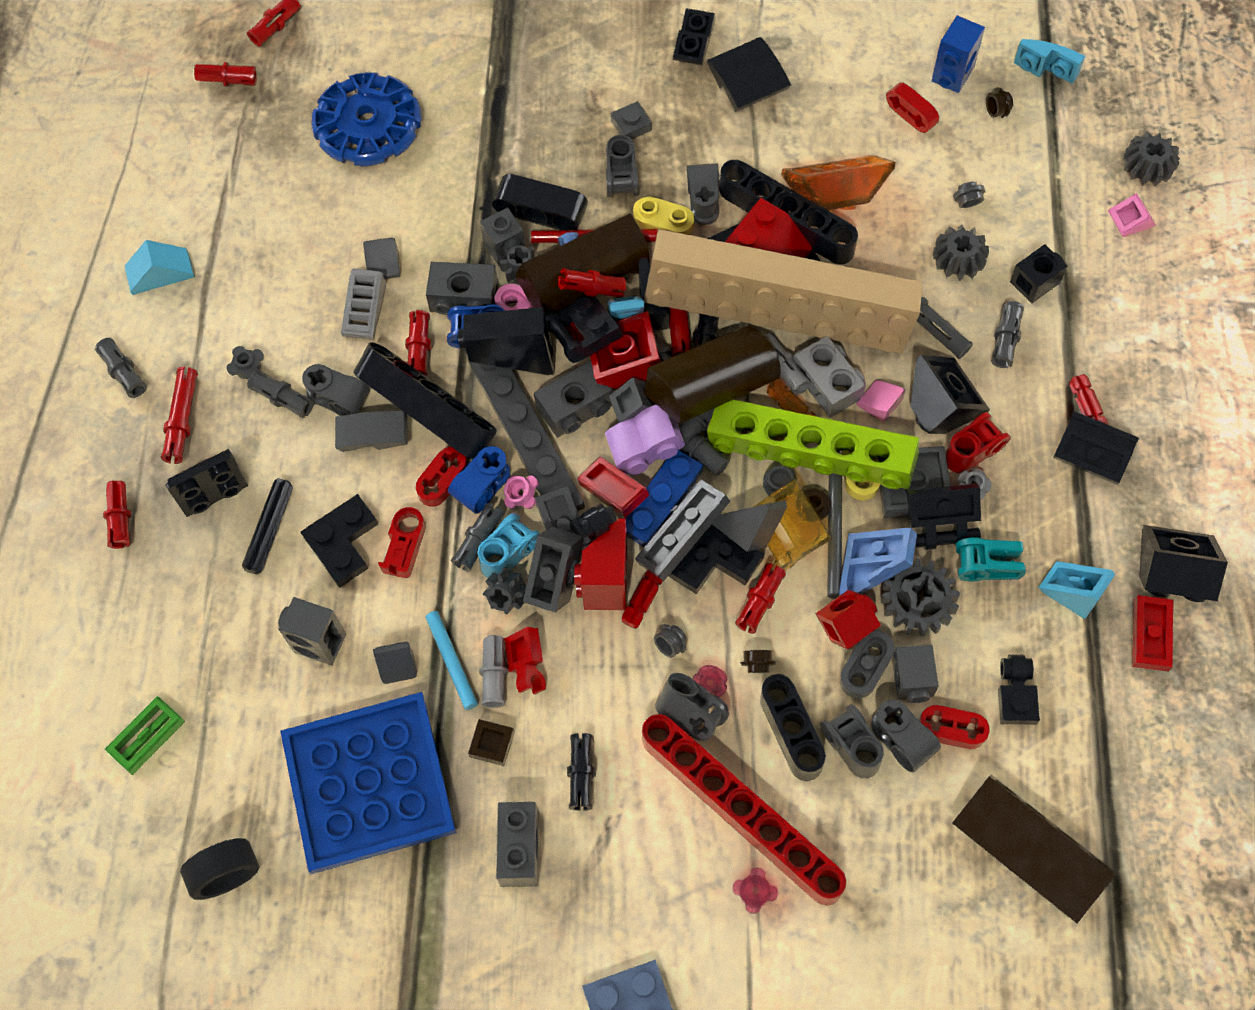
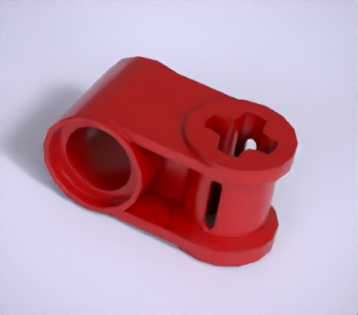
M988 412L981 414L951 438L946 450L948 469L955 473L970 471L986 458L992 457L1002 450L1010 441L1011 436L1008 433L1003 434L991 421L992 416ZM957 450H963L968 455L960 454Z

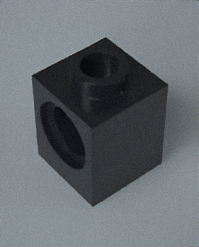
M1044 244L1016 264L1010 283L1033 304L1061 283L1067 265L1058 253L1053 252Z

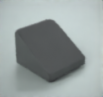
M394 238L363 242L367 270L382 272L384 279L400 277L398 248Z
M406 641L373 649L383 684L413 679L417 676L414 653L409 642Z

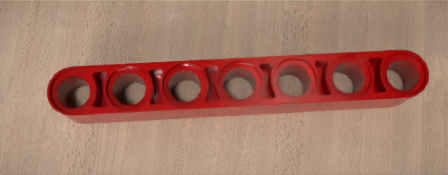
M656 714L651 715L645 720L642 726V741L648 753L814 901L828 906L835 904L840 899L846 888L847 880L844 872L670 718L665 715ZM654 729H663L668 733V737L661 742L653 741L648 735ZM684 752L690 753L696 758V761L690 766H682L676 761L677 756ZM708 777H717L723 782V787L717 791H710L704 786L703 782ZM744 801L749 804L752 811L746 816H738L732 811L731 806L735 802ZM765 826H773L778 830L780 837L776 841H766L761 837L759 831ZM794 851H801L807 856L809 863L804 867H796L791 864L788 855ZM824 876L831 877L837 883V891L831 894L821 891L817 883L818 879Z

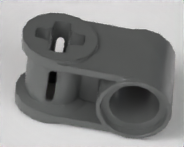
M615 135L609 139L606 146L607 197H612L615 193L639 195L634 142L626 135Z
M718 163L687 165L688 194H690V205L694 221L700 225L712 224L719 217L720 183Z
M311 365L302 375L307 396L314 400V404L331 410L339 416L358 413L370 392L369 387L361 380L353 376L344 375L325 365Z
M673 673L669 676L655 703V709L658 714L667 716L692 738L699 741L710 739L715 733L716 727L723 725L729 717L728 706L721 698L713 695L697 684L691 677L682 673ZM712 706H715V708L709 713V709ZM704 722V727L701 730H698V728Z
M887 700L882 703L872 718L871 727L875 736L892 752L899 764L911 773L918 770L941 749L940 742L933 732L924 726L906 705L900 701ZM893 717L896 719V723L893 722L889 725L884 721L885 718Z
M853 704L845 707L846 711L833 720L822 721L820 728L829 744L839 753L850 771L857 777L870 778L879 771L884 756V749L881 742H879L868 727L861 712ZM861 751H867L874 756L875 761L863 763L857 758L856 754Z

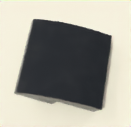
M762 37L707 60L719 88H724L735 112L785 91L791 86L784 69Z

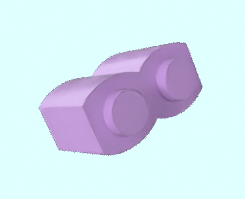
M657 405L646 408L634 418L622 421L605 432L616 467L627 475H637L646 471L648 466L657 459L665 460L672 458L685 445L677 421Z

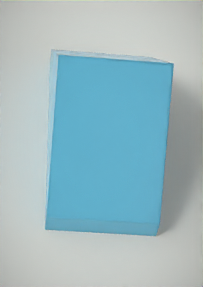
M145 240L125 265L132 295L194 278L189 253L186 248Z
M1056 561L1038 588L1050 598L1086 619L1114 578L1115 573L1109 569Z

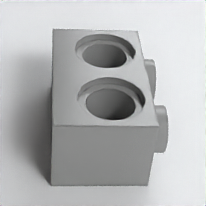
M825 336L794 354L793 361L811 381V385L808 388L809 392L829 418L857 403L863 397L866 382L862 373L858 369L851 367L842 347L838 344L834 345L829 337ZM817 361H823V362L827 363L828 365H827V366H820V365H817L815 362H817ZM835 386H843V387H845L847 390H846V391H838V390H836L834 387H835Z

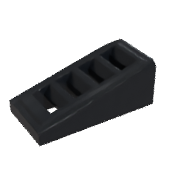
M640 258L638 261L640 298L643 301L650 271V264L647 258ZM644 302L643 312L648 311L652 327L655 330L668 329L670 319L668 307H660Z

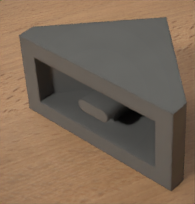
M785 500L720 514L712 525L747 552L766 548L787 509V503Z

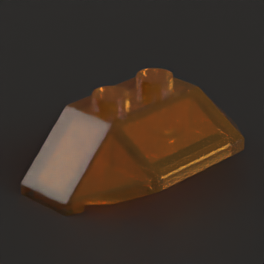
M867 155L852 159L782 169L781 177L790 189L833 213L834 209L853 210L856 205L869 203L895 169L896 162L876 155Z

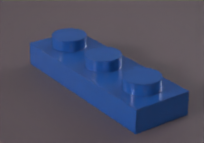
M679 450L675 456L667 459L647 486L649 496L626 517L627 537L645 547L671 516L670 510L674 505L679 506L703 472L704 465Z

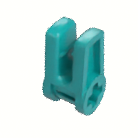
M973 537L959 540L955 544L956 552L960 554L961 567L958 569V578L962 581L1018 580L1026 573V567L1023 562H1014V560H1011V562L1003 561L1004 559H1017L1021 556L1024 549L1022 541L985 540Z

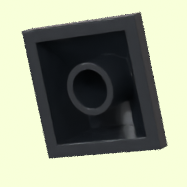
M920 355L916 359L910 407L917 416L916 422L922 430L928 434H946L975 420L981 414L990 411L955 358Z

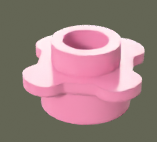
M516 475L511 476L504 486L505 505L510 509L516 506H524L526 509L533 508L536 504L534 493L535 488L538 486L537 478L534 476H528L527 478ZM523 489V494L519 495L520 490Z

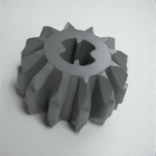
M1146 131L1142 137L1135 136L1131 140L1129 147L1126 148L1123 155V160L1125 161L1124 171L1131 172V180L1141 179L1142 186L1150 181L1156 187L1161 181L1167 182L1172 177L1174 170L1177 169L1180 159L1178 157L1179 147L1172 145V138H1161L1160 132L1152 136Z
M961 224L956 231L949 226L945 234H940L937 237L936 247H934L932 253L933 259L937 260V270L946 269V278L955 274L959 282L964 278V275L973 279L977 271H982L985 268L986 258L989 255V246L985 245V235L976 236L975 227L967 231L964 229L963 224Z

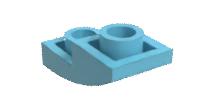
M1022 39L1019 43L1014 63L1023 70L1031 72L1038 77L1045 70H1048L1055 76L1072 84L1079 76L1085 56L1054 43Z

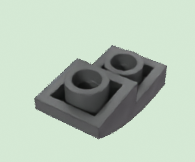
M404 411L363 412L335 417V449L346 452L371 446L377 450L408 444L407 414Z

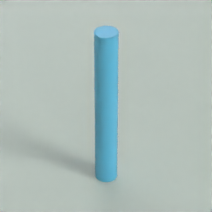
M438 611L430 612L425 618L464 709H473L478 705V702Z

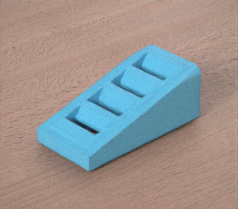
M638 296L608 299V313L616 322L643 313L644 301Z

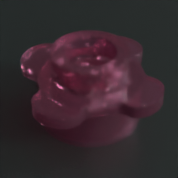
M753 868L748 877L743 880H736L733 884V893L740 896L745 904L746 911L751 914L758 913L762 906L768 901H775L778 896V889L769 884L765 878V871L761 868ZM757 887L759 893L753 894L752 888Z

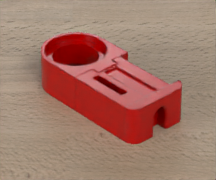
M413 507L402 508L393 517L388 532L391 541L384 562H378L384 574L402 578H409L411 576L426 529L421 512ZM413 517L419 521L417 528L411 532H404L400 529V523L405 518Z

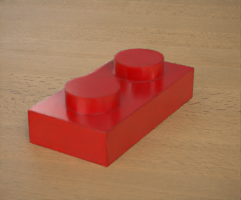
M1137 595L1134 599L1132 667L1167 672L1173 668V599Z

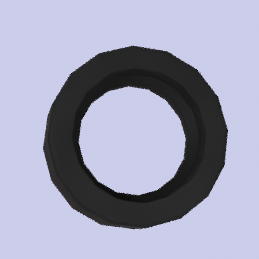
M235 838L222 841L199 851L182 865L180 873L190 897L194 900H205L227 893L246 883L258 872L260 866L250 842L244 838Z

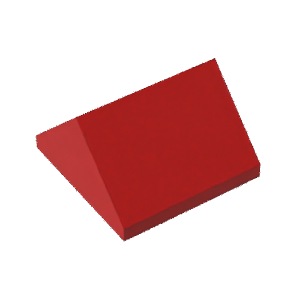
M648 311L616 321L623 337L590 355L594 378L597 384L618 389L631 378L646 382L648 367L661 362Z

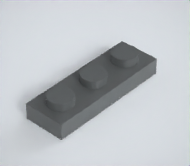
M700 480L636 556L635 560L640 566L664 582L726 508L730 500L724 493L705 481Z

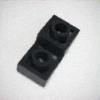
M686 8L682 27L678 32L673 60L703 65L714 27L715 13Z

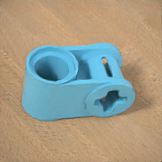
M511 513L498 528L478 547V558L483 575L489 578L492 573L498 575L504 568L511 571L535 549L537 535L541 533L537 530H530L520 521L518 514ZM493 555H499L503 557L500 561L495 563L487 561V559Z

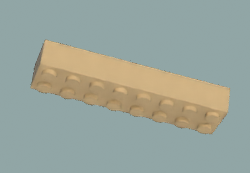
M658 229L644 302L660 307H670L691 313L720 317L725 320H735L756 326H765L791 333L815 336L821 339L826 336L831 340L850 343L856 346H865L902 354L920 314L922 282Z

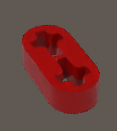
M900 82L887 92L886 100L890 108L919 132L926 133L938 124L939 114L936 108L909 85Z
M453 447L444 448L436 455L416 482L415 489L417 495L424 505L436 507L450 495L448 488L452 480L468 466L466 456ZM457 459L459 466L457 468L450 466L447 470L445 462L447 460L453 462ZM437 483L438 492L431 491L427 495L425 487L429 486L432 488Z
M932 705L927 707L919 718V721L933 732L940 743L960 748H979L985 743L990 733V726L982 715L960 709ZM935 715L939 717V723L951 727L940 726L938 731L932 730V724L926 721H930L932 716ZM969 723L975 724V730L981 732V734H977L974 739L968 738L969 734L966 730L956 729V727L964 729L967 728Z

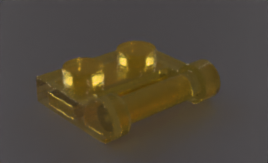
M795 479L753 506L786 500L787 509L780 523L794 547L787 551L776 532H774L768 543V547L775 557V566L781 567L784 571L790 569L797 561L833 539L799 482Z

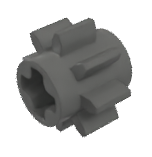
M517 243L516 246L509 250L504 249L505 259L499 261L501 271L506 274L507 282L513 280L518 283L515 274L521 264L535 258L534 248L532 246L527 248L520 245V243Z
M504 568L498 575L492 573L485 581L489 587L483 592V596L487 597L491 605L490 608L504 611L505 614H508L513 607L516 609L522 607L526 585L521 577V573L517 574Z

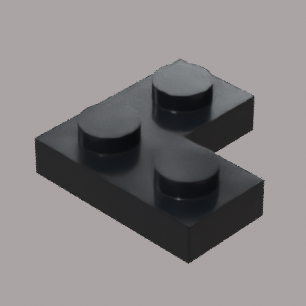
M357 494L300 533L340 588L368 569L365 561L351 542L377 526L378 522Z
M711 524L668 577L695 594L699 592L715 568L746 585L763 561L765 553L760 550L745 551Z

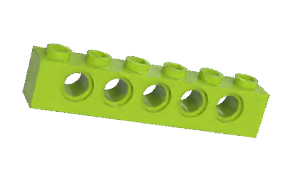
M731 400L716 407L707 430L709 443L724 454L735 452L747 455L749 458L757 461L768 459L780 462L782 465L790 468L801 466L813 469L815 472L823 475L833 473L847 476V478L856 482H876L889 489L910 488L919 455V437L738 400ZM745 429L753 430V431H752L751 433H749V434H740V433H739V432H741L742 430H745ZM776 436L785 437L782 441L772 440ZM809 443L819 444L815 448L805 447V445ZM842 450L852 451L849 455H840L838 452ZM875 457H883L887 459L884 462L872 461V459Z

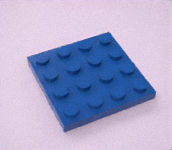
M422 692L280 731L307 868L310 874L457 833Z

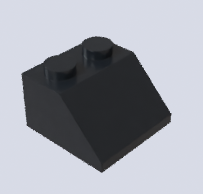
M1143 525L1139 576L1144 590L1160 597H1167L1169 594L1184 596L1193 602H1205V600L1218 601L1228 561L1215 536Z

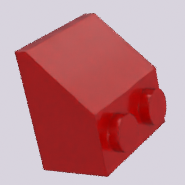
M762 198L758 200L725 241L726 243L801 258H807L812 251V246L789 214Z
M626 518L617 519L609 527L610 530L590 543L582 551L581 564H575L574 584L576 585V597L583 598L584 610L626 609L628 553Z

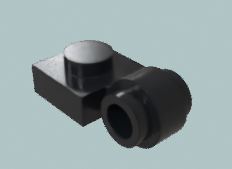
M597 504L569 524L577 535L585 533L590 539L594 536L599 538L610 530L609 526L613 524V520L604 505Z
M1009 654L1007 658H1001V679L1008 680L1010 685H1000L998 688L1000 724L1037 725L1040 721L1037 685H1024L1026 680L1033 679L1032 658H1026L1024 654Z

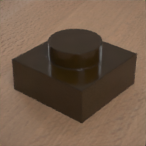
M479 719L468 751L469 757L505 766L515 733L514 728Z

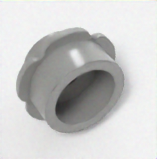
M972 469L970 472L963 471L958 477L959 485H967L972 482L977 483L980 487V500L985 498L986 493L990 492L992 486L990 479L986 478L985 473L979 469Z

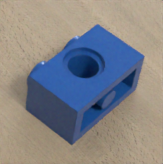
M958 15L955 17L940 41L932 82L957 93L961 91L975 68L985 30L984 26Z

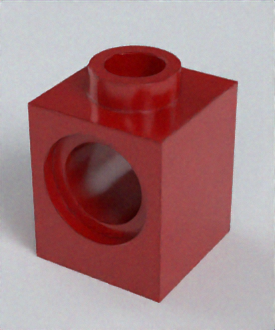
M847 590L815 613L830 641L847 650L881 626L875 615L877 608L874 602L867 595H861L851 590Z

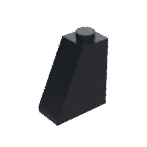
M543 307L464 315L463 329H458V341L460 349L466 350L469 362L543 375H554V348Z

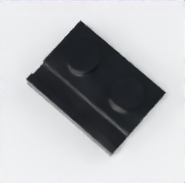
M1074 411L1053 458L1118 485L1139 437Z

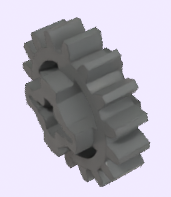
M915 559L913 567H909L889 578L890 580L884 581L882 590L886 593L882 594L880 601L882 604H889L885 609L884 615L885 617L892 615L896 617L893 624L895 628L903 623L907 625L906 634L909 635L913 628H917L922 637L925 636L929 627L936 634L939 633L941 623L946 626L950 624L952 620L950 614L955 615L959 607L954 602L958 600L960 592L951 590L956 580L955 578L947 580L944 578L947 571L945 567L937 572L934 570V561H930L927 567H924L920 559ZM921 588H923V601H921L919 607H917L916 597L917 594H919ZM927 614H932V616L922 617Z

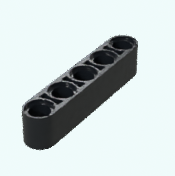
M732 159L722 165L720 194L725 200L749 213L758 200L762 198L783 211H790L786 213L789 214L810 243L812 251L835 264H846L853 259L858 240V231L852 224L743 161Z
M368 343L353 373L356 377L462 455L474 459L479 451L490 445L497 432V429L491 423L389 349L377 343Z

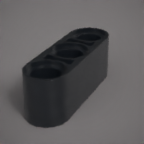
M505 174L502 177L492 201V206L497 212L508 208L516 219L557 230H577L588 204L587 198L578 191L514 174Z
M782 674L770 675L762 685L761 707L793 775L802 781L814 780L822 772L826 754L823 745L790 678ZM772 689H780L786 694V698L782 701H775L769 697L768 692ZM788 721H794L801 726L802 731L797 734L788 733L783 728V724ZM802 754H811L817 760V765L810 768L804 767L799 762L798 757Z

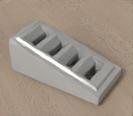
M363 269L351 270L341 329L343 337L374 340L386 288L382 272ZM358 296L372 297V299H361ZM355 309H366L370 310V312H359L355 311ZM353 320L366 321L368 325L352 324Z

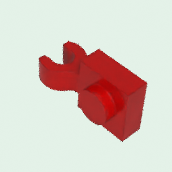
M526 627L504 638L509 672L517 673L516 686L518 692L523 693L532 688V693L536 695L546 690L545 678L536 667V665L543 662L538 628Z

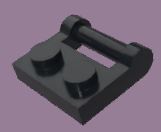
M584 296L558 312L552 310L545 314L549 332H553L564 347L565 356L572 363L582 361L623 337L620 327L596 296ZM573 323L584 340L581 342L575 341L565 326Z

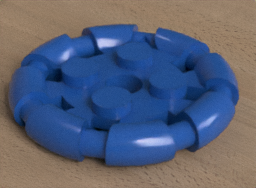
M377 72L349 75V79L340 83L336 81L318 98V107L313 110L311 120L314 138L320 140L319 146L327 155L342 163L351 161L354 162L355 166H373L385 163L386 158L392 155L395 157L399 156L413 143L416 138L415 130L421 126V107L418 99L412 96L413 91L404 82L390 75L382 77ZM354 90L356 94L348 98L347 93ZM366 113L373 114L368 120L358 119ZM397 122H401L404 124V126H399L396 124ZM338 129V131L331 134V131ZM351 143L358 145L356 150L349 148Z

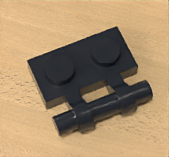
M977 484L907 491L909 525L911 528L923 527L922 533L917 534L915 548L923 547L924 550H934L939 545H955L956 542L965 538H981L978 527L967 528V522L981 521L980 487ZM954 524L953 530L936 532L937 525Z

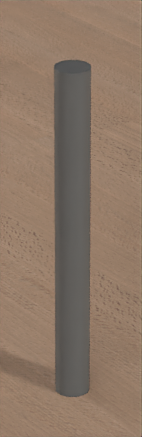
M832 473L829 475L828 497L831 507L828 514L827 596L829 598L839 597L842 577V475Z

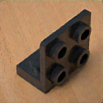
M229 449L167 479L168 482L165 484L186 517L202 513L210 505L223 498H231L237 495L241 489L248 486Z

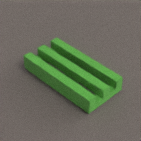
M157 696L104 750L133 775L185 721ZM161 709L163 712L149 727H146L137 736V739L120 754L119 751ZM146 743V745L129 761V759Z

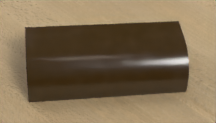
M630 213L522 263L515 274V278L533 308L543 307L545 314L552 310L558 312L579 298L586 296L584 292L559 289L558 276L565 277V275L560 274L562 268L581 272L596 270L600 275L623 277L626 280L638 274V261L640 258H647L648 263H650L649 250L642 231Z
M747 325L648 367L644 395L681 424L780 379L779 359L769 340L756 329Z
M992 774L985 780L952 822L953 825L1075 923L1081 920L1116 876L1114 870Z

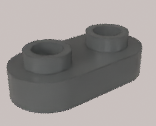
M874 630L857 643L840 675L841 688L848 696L864 698L869 696L875 689L894 653V643L888 634ZM872 647L878 648L881 655L872 656L868 649ZM856 676L863 679L864 684L856 686L852 683L851 679Z

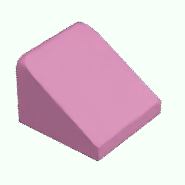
M1137 193L1108 210L1123 237L1156 225Z
M875 380L857 402V406L885 423L903 400L905 389L894 384Z

